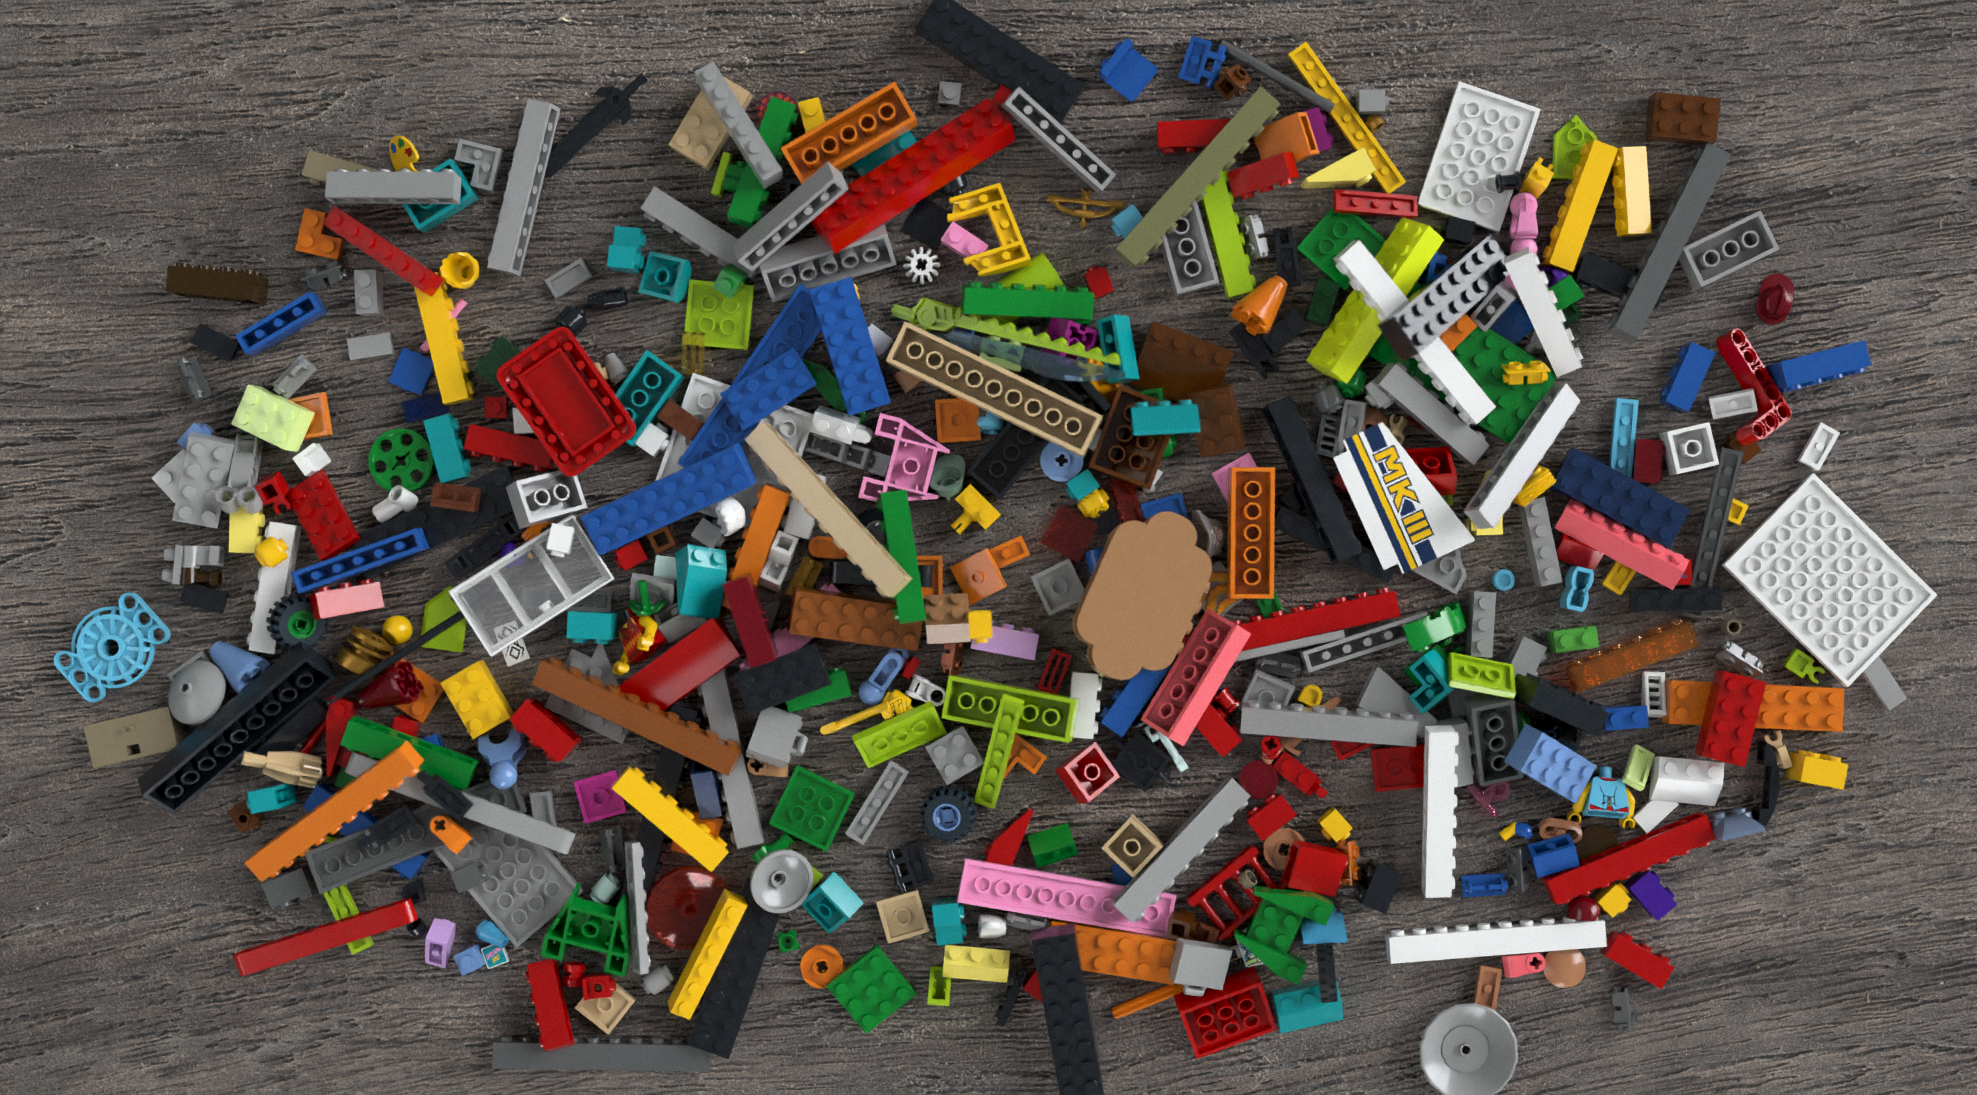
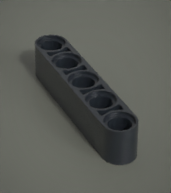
M830 561L829 583L876 585L872 580L869 581L862 575V569L858 564L854 565L852 562ZM918 565L921 587H932L933 566Z

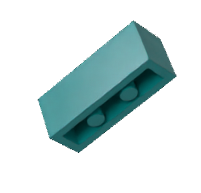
M1111 315L1098 319L1097 325L1103 357L1114 352L1120 356L1119 365L1104 362L1107 383L1126 384L1139 380L1129 316Z
M446 414L424 420L440 483L448 484L469 478V472L472 469L469 460L465 459L463 451H466L464 449L465 443L462 438H459L458 430H460L458 419L454 418L451 414Z
M287 783L272 784L249 791L246 797V804L248 809H251V814L279 809L297 802L295 786Z

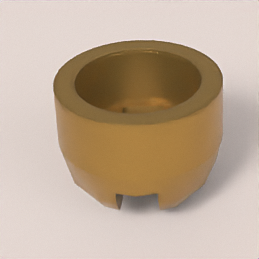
M1375 114L1370 115L1366 120V126L1371 133L1376 132L1385 124L1383 119Z

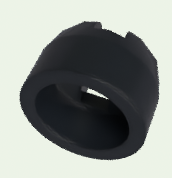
M421 918L409 923L407 926V930L415 937L423 936L427 928Z

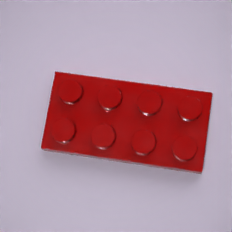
M322 469L287 492L286 495L320 561L333 558L361 540L326 472Z

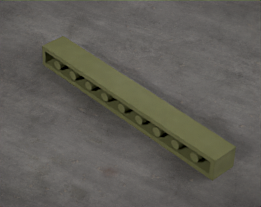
M1260 87L1118 245L1114 252L1133 269L1137 264L1141 267L1149 258L1146 254L1151 249L1156 251L1164 242L1161 237L1166 232L1170 235L1178 226L1176 223L1180 216L1185 218L1193 209L1190 205L1195 200L1199 202L1206 195L1207 192L1204 189L1209 184L1214 186L1222 177L1219 174L1223 168L1228 170L1236 161L1233 158L1239 151L1242 154L1250 145L1248 140L1252 136L1256 138L1264 130L1262 124L1267 119L1271 122L1279 113L1276 109L1280 103L1263 87Z

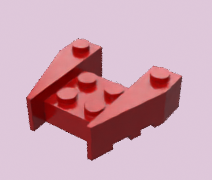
M345 696L330 704L326 715L327 776L329 777L336 775L340 766L346 768L352 751L347 750L345 746L341 745L348 722L357 714L360 703L358 700ZM398 715L394 717L391 729L417 738L421 722L405 715Z

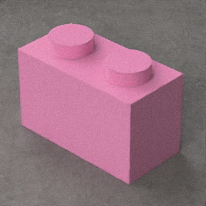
M954 222L951 223L941 238L943 245L963 258L988 251L989 249L988 244Z

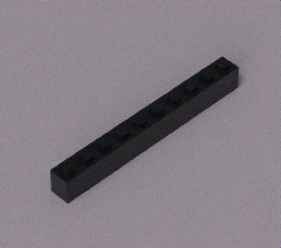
M677 703L672 705L671 712L679 715V719L685 722H695L700 727L702 716L699 715V709ZM662 745L652 780L662 788L660 792L666 797L668 794L671 795L678 802L676 806H679L680 799H677L678 791L683 790L685 778H682L684 769L688 770L691 759ZM643 815L636 842H640L644 852L643 858H641L642 867L645 871L643 889L646 891V901L644 902V907L647 915H649L652 905L648 903L650 895L655 894L657 883L654 882L655 876L661 872L663 862L660 861L661 854L666 853L669 841L665 840L667 835ZM626 875V879H625V883H624V886H623V890H622L621 897H622L623 894H626V895H627V902H628L627 875Z

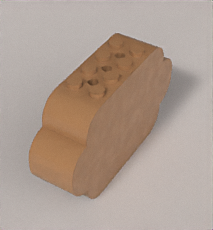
M1165 511L1150 516L1144 522H1125L1110 532L1072 618L1073 632L1081 642L1088 645L1087 660L1095 672L1110 679L1126 680L1134 677L1141 669L1154 671L1164 669L1173 662L1176 654L1180 655L1184 647L1182 640L1185 634L1188 635L1192 629V617L1200 611L1202 603L1199 601L1202 595H1206L1211 583L1208 581L1212 573L1211 560L1205 551L1195 546L1197 541L1196 529L1187 518L1174 512Z

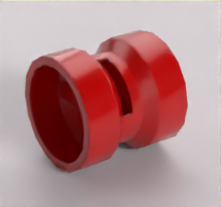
M576 961L565 962L564 971L566 976L563 978V985L566 987H582L586 963Z

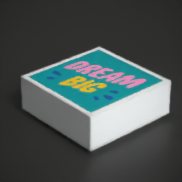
M491 944L481 948L488 969L510 961L505 947L501 949Z

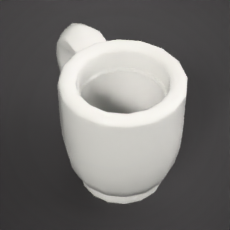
M990 914L979 915V938H999L1006 934V918Z

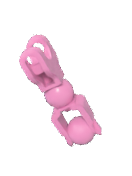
M1527 192L1516 194L1510 203L1512 218L1509 235L1511 239H1514L1510 246V254H1514L1529 247L1531 253L1535 252L1537 254V244L1533 239L1538 235L1536 219L1538 204L1535 197ZM1510 275L1503 279L1516 290Z

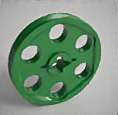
M402 428L389 430L375 440L369 452L368 464L370 473L374 480L388 491L394 488L391 485V479L394 476H399L402 479V487L410 492H414L422 488L430 480L434 472L435 462L429 441L423 435L413 430ZM405 434H410L413 438L410 446L402 444V437ZM384 440H389L392 443V448L388 452H384L381 449V443ZM421 449H425L428 452V458L425 461H420L417 458V453ZM399 456H406V459L404 460L406 463L405 466H398L399 460L397 458ZM379 461H384L387 465L383 473H379L376 470V463ZM415 470H420L423 474L420 482H415L412 479V473Z

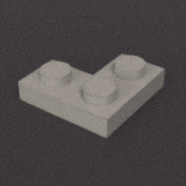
M459 139L454 160L475 166L470 186L493 192L503 150Z

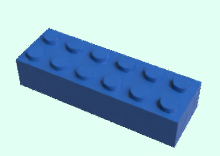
M852 277L809 289L811 301L847 414L851 416L891 403Z

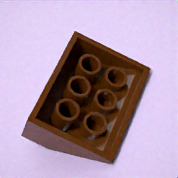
M1153 321L1137 359L1140 379L1128 384L1144 390L1162 388L1165 398L1179 403V400H1188L1187 394L1192 389L1222 384L1234 352Z
M1119 385L1088 469L1150 490L1171 434L1133 435L1131 433L1130 407L1135 406V402H1148V406L1157 405V401L1161 400Z

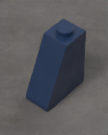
M692 759L690 775L700 819H715L722 816L723 803L716 770Z

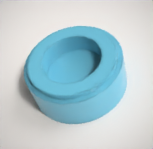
M1507 569L1497 570L1492 576L1493 586L1501 591L1511 589L1515 583L1513 573Z

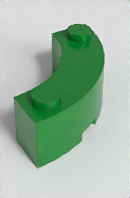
M1459 600L1438 607L1434 611L1435 616L1433 617L1426 615L1401 625L1411 651L1416 650L1417 653L1429 649L1428 645L1466 631L1465 628L1468 624Z

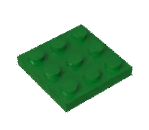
M1332 207L1299 244L1297 251L1331 281L1340 283L1339 288L1345 291L1350 286L1349 281L1351 280L1346 274H1342L1336 268L1337 263L1333 258L1352 241L1360 240L1375 258L1386 240L1357 214L1333 213Z
M797 765L769 824L827 852L855 792Z
M878 944L826 983V987L865 1033H868L917 995L913 986Z

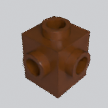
M1236 64L1231 69L1227 66L1219 73L1220 78L1213 86L1228 101L1235 95L1238 98L1248 90L1246 85L1251 81V78L1243 68Z

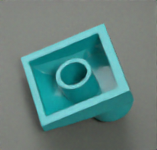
M650 251L638 293L668 300L673 303L682 301L692 273L690 261Z

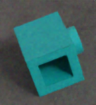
M1086 469L1066 483L1067 488L1065 491L1071 500L1075 498L1078 502L1100 486L1089 469Z

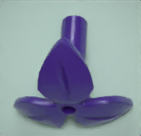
M1551 266L1538 268L1540 271L1551 274L1547 288L1570 275L1564 270Z

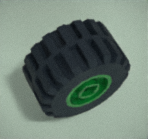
M291 594L289 597H282L281 602L276 601L273 604L276 606L274 610L270 608L268 613L271 614V617H267L266 622L270 623V626H267V630L272 633L270 634L271 638L276 640V643L292 649L302 641L309 647H316L318 645L317 641L324 639L322 634L323 632L327 633L328 628L325 627V624H329L328 619L314 620L310 598Z

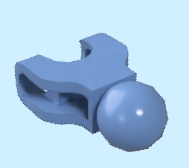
M891 648L871 677L860 684L859 697L864 704L877 705L884 700L885 690L909 657V650ZM896 650L901 651V652L903 653V657H902L900 654H898L897 652H894V651H896Z
M512 728L510 729L509 737L500 744H493L489 739V734L479 736L478 751L483 756L484 762L492 768L489 774L491 783L498 789L512 787L518 777L517 764L526 754L524 734Z

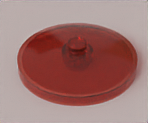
M682 866L667 872L655 882L646 901L648 924L652 933L659 941L671 948L694 950L723 890L730 891L728 885L716 872H710L702 866Z

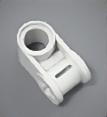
M912 675L913 680L909 689L905 691L906 695L926 703L932 701L934 706H940L944 703L945 688L919 675ZM934 690H940L943 693L942 701L935 702L932 699L931 695Z

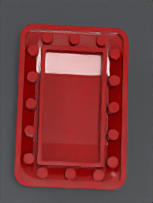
M555 328L503 364L497 371L499 383L561 472L566 476L578 475L635 435V422L568 328Z

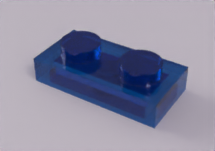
M440 392L402 402L407 423L451 413L449 406L443 404Z

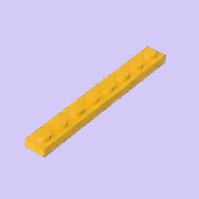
M1304 42L1288 54L1289 59L1311 90L1335 104L1329 115L1354 150L1357 151L1363 147L1365 148L1376 169L1372 175L1383 191L1390 194L1406 183L1308 43Z

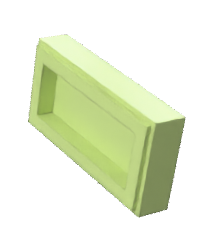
M1635 744L1632 747L1622 782L1641 792L1645 788L1655 754Z

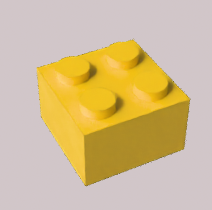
M1799 749L1798 754L1790 752L1789 757L1793 766L1787 768L1786 778L1844 790L1848 764L1842 763L1841 758Z

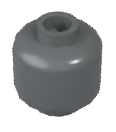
M1325 382L1316 387L1318 391L1313 394V399L1321 413L1331 415L1343 409L1342 405L1345 402V398L1336 384L1329 385L1328 382Z

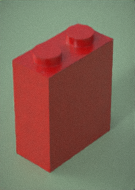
M1294 839L1281 880L1289 888L1335 897L1337 890L1341 887L1343 871L1346 870L1348 865V856L1340 849Z

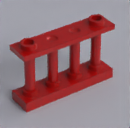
M1252 843L1185 897L1192 908L1195 905L1200 906L1220 930L1217 937L1219 941L1223 938L1225 940L1229 939L1234 934V928H1237L1255 913L1261 897L1254 895L1252 888L1244 889L1242 885H1239L1238 877L1240 876L1241 867L1245 864L1250 865L1271 889L1284 890L1287 887L1282 880L1276 884L1257 861L1258 857L1256 855L1259 851ZM1229 877L1236 881L1253 902L1244 911L1223 887V882ZM1212 891L1214 893L1217 892L1236 915L1227 925L1207 902L1208 898L1206 896Z

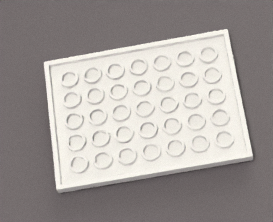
M1814 473L1810 474L1722 564L1844 687H1849L1937 596Z

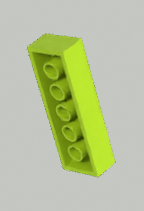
M949 675L942 719L994 728L1003 694H1007L1025 701L1016 733L1065 743L1072 742L1080 698L960 675Z

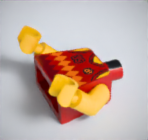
M630 608L622 612L626 623L619 629V635L624 651L620 658L621 662L617 661L613 666V673L620 676L629 671L630 666L628 664L648 659L666 640L658 628V623L653 620L651 615L636 616V613Z

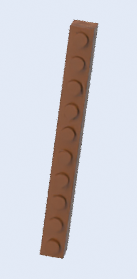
M550 657L541 661L532 685L722 774L729 776L734 771L743 748L738 746L737 742L730 739L724 740L718 737L719 734L714 731L702 730L697 723L692 721L685 722L679 719V715L673 712L666 713L660 710V707L654 703L648 702L647 704L642 702L640 697L635 694L628 693L627 695L621 692L618 686L606 685L596 676H587L581 673L582 670L577 667L565 666L558 658Z

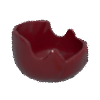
M1576 897L1568 903L1566 917L1580 921H1596L1597 916L1600 918L1601 908L1595 900L1589 897Z

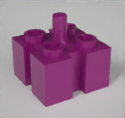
M1051 317L1047 334L1050 335L1051 341L1063 337L1068 341V346L1081 342L1087 352L1090 347L1094 348L1098 331L1081 326V324L1070 320ZM1042 348L1039 359L1057 364L1069 370L1079 372L1085 370L1075 364L1076 359L1083 363L1085 357Z

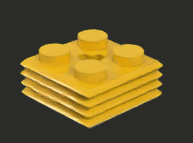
M1537 464L1532 475L1526 480L1522 490L1515 496L1512 502L1522 507L1527 506L1556 483V479L1549 472V469Z

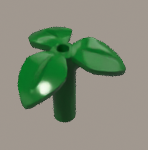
M646 580L638 581L641 603L630 600V609L636 613V616L640 617L650 616L652 613L659 612L665 606L666 598L653 605L650 604Z

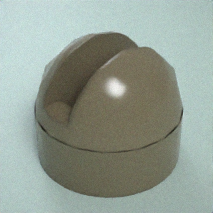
M1246 870L1238 877V883L1242 885V888L1249 889L1257 884V878L1252 871Z

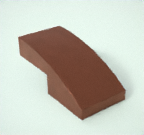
M669 398L656 415V417L690 441L694 440L704 425L703 422Z

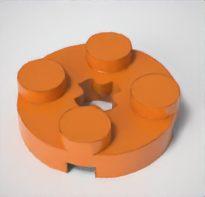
M816 944L804 953L800 963L801 973L805 982L814 988L822 989L826 987L828 981L843 971V958L838 950L826 944ZM825 961L828 969H823L821 972L818 971L816 963Z

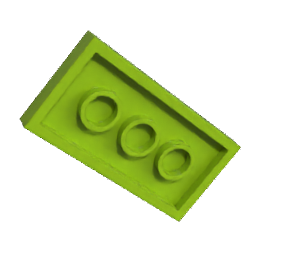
M929 701L853 735L852 738L867 767L871 768L943 736L947 732L932 701Z

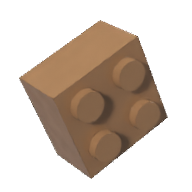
M968 593L925 595L927 644L971 642L969 635Z

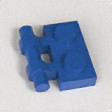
M1191 36L1178 78L1199 84L1201 76L1206 77L1205 87L1213 89V84L1219 79L1218 73L1221 63L1225 61L1226 56L1224 54L1227 47L1218 45L1217 51L1212 52L1210 51L1212 42ZM1207 58L1214 59L1210 72L1204 70Z

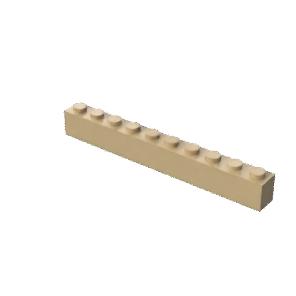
M762 421L745 439L749 444L748 449L755 456L759 455L761 457L763 466L777 475L776 480L782 486H787L791 490L790 495L797 502L801 501L805 506L804 511L810 517H815L820 522L818 526L821 530L831 534L834 538L832 540L833 543L848 553L847 558L854 565L858 564L861 567L862 575L877 585L875 588L882 596L895 597L912 580L905 570L770 423Z

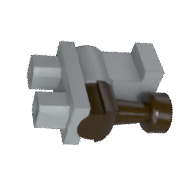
M175 545V548L164 549V560L174 561L173 569H163L162 580L178 586H194L198 583L209 582L212 587H220L222 584V571L211 570L210 574L200 572V566L224 567L225 548L221 546Z

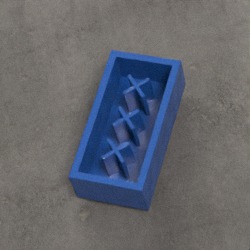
M1863 340L1766 365V369L1778 389H1780V392L1783 393L1865 372L1864 367L1871 366L1866 342Z

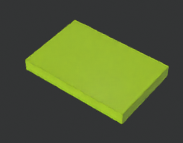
M1449 652L1447 661L1450 687L1514 699L1516 688L1513 664Z

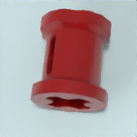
M1227 687L1221 689L1212 698L1213 701H1217L1221 705L1226 715L1231 713L1241 703L1231 696Z
M1268 735L1261 741V753L1264 758L1273 760L1279 757L1281 743L1278 737ZM1270 745H1274L1272 750H1268V747H1270Z

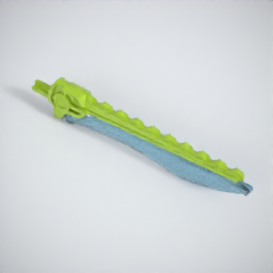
M925 297L920 299L913 309L894 304V307L891 309V316L909 321L910 324L931 333V330L949 332L945 335L931 334L960 348L999 357L1047 378L1067 381H1100L1125 376L1124 371L1087 363V358L1119 365L1120 356L1115 352L1103 357V351L1098 347L1086 352L1085 346L1081 342L1068 346V341L1063 337L1051 341L1050 335L1046 332L1033 336V331L1029 327L1016 331V326L1012 322L999 326V321L995 317L982 321L980 314L965 316L960 311V307L957 308L956 306ZM956 327L970 329L1077 355L1078 358L1075 360L953 329Z

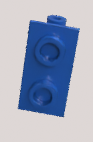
M1504 873L1461 876L1462 897L1506 895V890H1508V882L1505 881Z

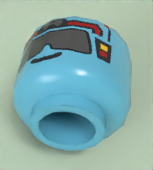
M979 408L977 426L980 427L981 432L988 435H996L1002 431L1005 420Z

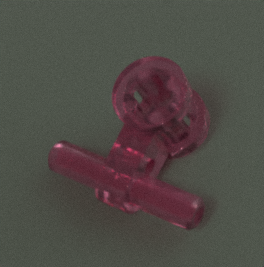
M1508 781L1491 784L1482 793L1474 783L1466 785V789L1475 798L1474 801L1480 808L1483 807L1492 818L1497 817L1499 812L1490 802L1494 799L1505 800L1510 794Z

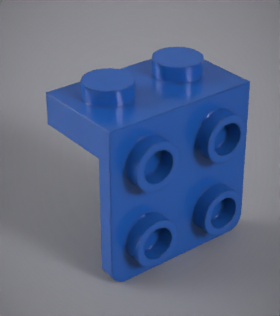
M1126 38L1124 42L1119 41L1112 50L1114 52L1113 56L1110 59L1106 57L1099 66V69H1101L1099 78L1128 101L1133 102L1155 76L1157 67L1132 48L1133 42Z

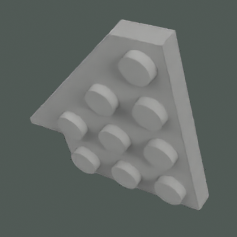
M598 644L592 657L574 648L571 650L565 666L577 667L582 670L581 673L587 676H596L606 685L619 686L616 675L613 673V667L605 644ZM552 693L544 706L621 744H624L630 731Z

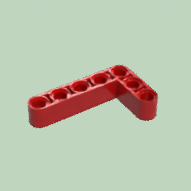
M1736 328L1719 336L1716 340V346L1742 389H1754L1758 409L1756 412L1758 414L1741 426L1736 433L1738 441L1742 445L1748 446L1766 438L1791 418L1792 413L1742 330Z

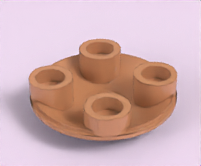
M1578 949L1549 951L1545 953L1546 965L1543 971L1551 984L1560 988H1569L1577 985L1583 979L1586 972V961Z

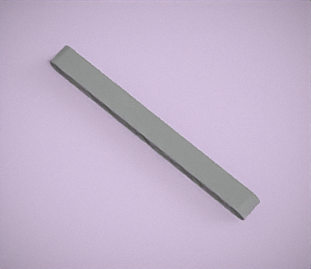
M352 752L345 773L357 777L379 760L371 759L358 752ZM414 775L412 778L406 776L403 779L404 783L397 789L390 788V790L443 809L425 794V791L422 789L425 784L417 778L418 775ZM459 790L474 803L464 817L568 855L576 833Z

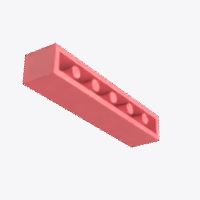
M1572 499L1569 500L1554 527L1558 531L1671 590L1674 589L1684 574L1689 562L1681 554L1674 553L1660 543H1655L1642 534L1624 527L1623 524L1605 517L1602 513L1595 512L1581 502H1576Z

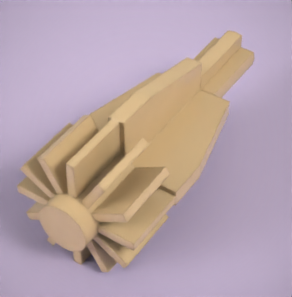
M244 751L241 761L242 765L262 768L263 774L283 783L313 789L317 785V780H321L324 770L323 767H320L322 757L295 751H268L267 756Z

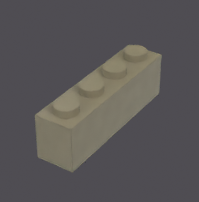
M309 150L302 175L308 178L307 182L320 186L321 182L326 184L327 172H335L336 169H345L349 172H356L357 169H366L370 172H377V170Z

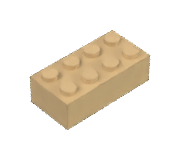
M724 77L741 106L746 110L753 98L751 93ZM702 90L699 92L668 145L672 150L709 171L730 134Z

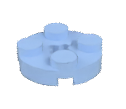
M1050 442L1041 452L1040 465L1044 474L1050 479L1065 482L1074 478L1081 471L1083 458ZM1060 454H1064V458L1068 459V462L1064 463L1063 466H1059V462H1055V459L1060 457Z

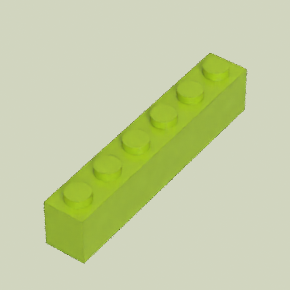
M1221 170L1219 174L1222 177L1215 185L1209 184L1204 189L1207 193L1201 199V204L1226 300L1249 294L1256 287L1254 275H1250L1248 267L1251 266L1248 254H1244L1242 247L1245 245L1243 233L1238 231L1237 225L1240 224L1237 212H1233L1232 204H1234L1232 191L1227 189L1226 183H1229L1226 170Z

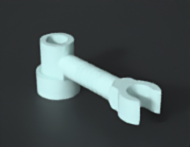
M1149 725L1143 728L1146 736L1152 743L1158 739L1161 740L1179 772L1189 768L1168 737L1160 732L1152 736L1149 731Z

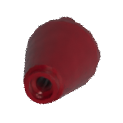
M400 661L392 664L363 688L358 694V700L365 709L410 704L418 700L424 688L422 682L417 680L412 664L409 661Z

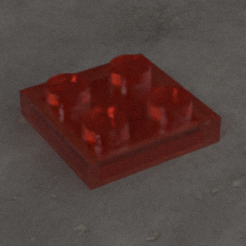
M1060 505L1040 543L1079 563L1099 524Z

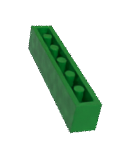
M771 96L758 132L778 164L781 165L784 158L781 147L790 142L792 133L789 131L792 125H796L799 113L796 112L795 104ZM748 163L745 165L727 217L729 222L751 229L755 223L761 220L763 212L760 210L762 204H767L770 192H768L769 187L766 189L762 187Z
M968 281V285L962 284L960 311L964 314L1092 319L1094 293L1085 286H1075L1074 290L1067 289V286L1054 285V289L1046 288V285L1033 284L1031 288L1024 287V284L1011 283V287L1003 286V283L990 282V286L981 285V282Z
M907 489L881 493V499H877L878 512H883L884 520L880 521L882 534L886 533L887 542L883 543L884 549L912 578L895 597H891V599L896 598L897 607H893L894 619L899 620L900 625L926 621Z
M356 715L349 720L341 745L345 746L347 750L362 752L371 759L379 760L407 740L424 760L420 764V771L416 775H419L422 770H425L431 776L436 773L457 790H466L471 784L479 760Z

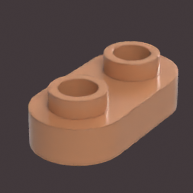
M1545 818L1538 825L1539 834L1543 839H1550L1569 833L1573 842L1576 843L1583 836L1580 824L1574 821Z

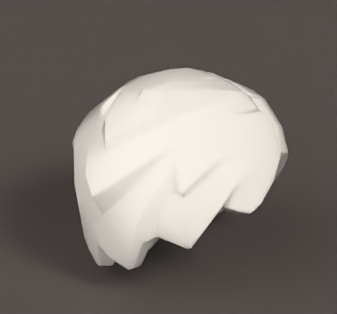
M725 498L718 502L715 513L718 515L717 524L721 526L720 532L724 536L731 535L744 527L745 510L738 501L733 498Z

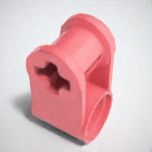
M1539 952L1501 955L1504 976L1506 978L1538 973L1546 965L1544 957ZM1533 957H1536L1537 960H1535V964L1532 965L1530 962L1533 961Z

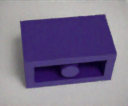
M1648 870L1638 872L1624 886L1650 917L1659 921L1677 905L1673 899L1675 895L1668 887H1662L1659 883L1661 881L1660 877L1653 870L1651 872Z

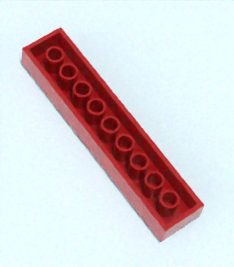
M989 98L985 99L849 184L846 192L811 221L813 228L835 254L1016 141L1012 123Z

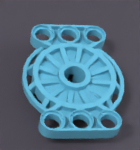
M124 593L121 595L118 601L119 607H103L85 616L77 625L73 634L71 651H60L54 656L56 668L88 702L93 703L103 700L106 696V688H122L141 679L153 662L155 644H164L170 639L171 633L169 628L136 593ZM128 596H132L135 599V605L131 609L125 605V599ZM112 610L110 614L100 615V612ZM143 612L150 616V620L146 625L142 624L139 620ZM91 617H93L91 621L84 625ZM158 628L164 632V638L161 641L156 640L154 637V631ZM112 639L119 645V650L116 654H109L111 651L110 640ZM147 652H150V653H149L148 661H147V663H146V665H145V664H143V663H144V661H145V659H146ZM64 654L70 657L71 661L68 666L61 664L60 659ZM139 669H142L138 676L132 678L133 674H135ZM78 670L83 671L85 674V679L81 683L75 679V673ZM125 679L127 681L123 684L114 685L115 681ZM93 686L97 687L100 692L96 699L92 698L89 694Z

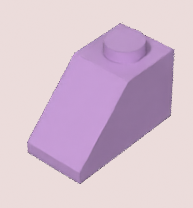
M434 918L425 938V963L446 968L455 938L456 923L446 919Z

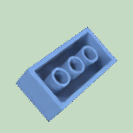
M1525 724L1504 761L1575 804L1597 767L1550 736Z

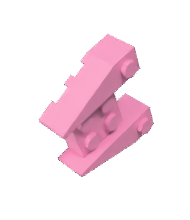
M880 413L874 435L895 440L885 482L863 477L858 498L877 502V499H881V493L907 489L908 501L938 499V495L927 493L937 452L949 454L950 450L903 419Z

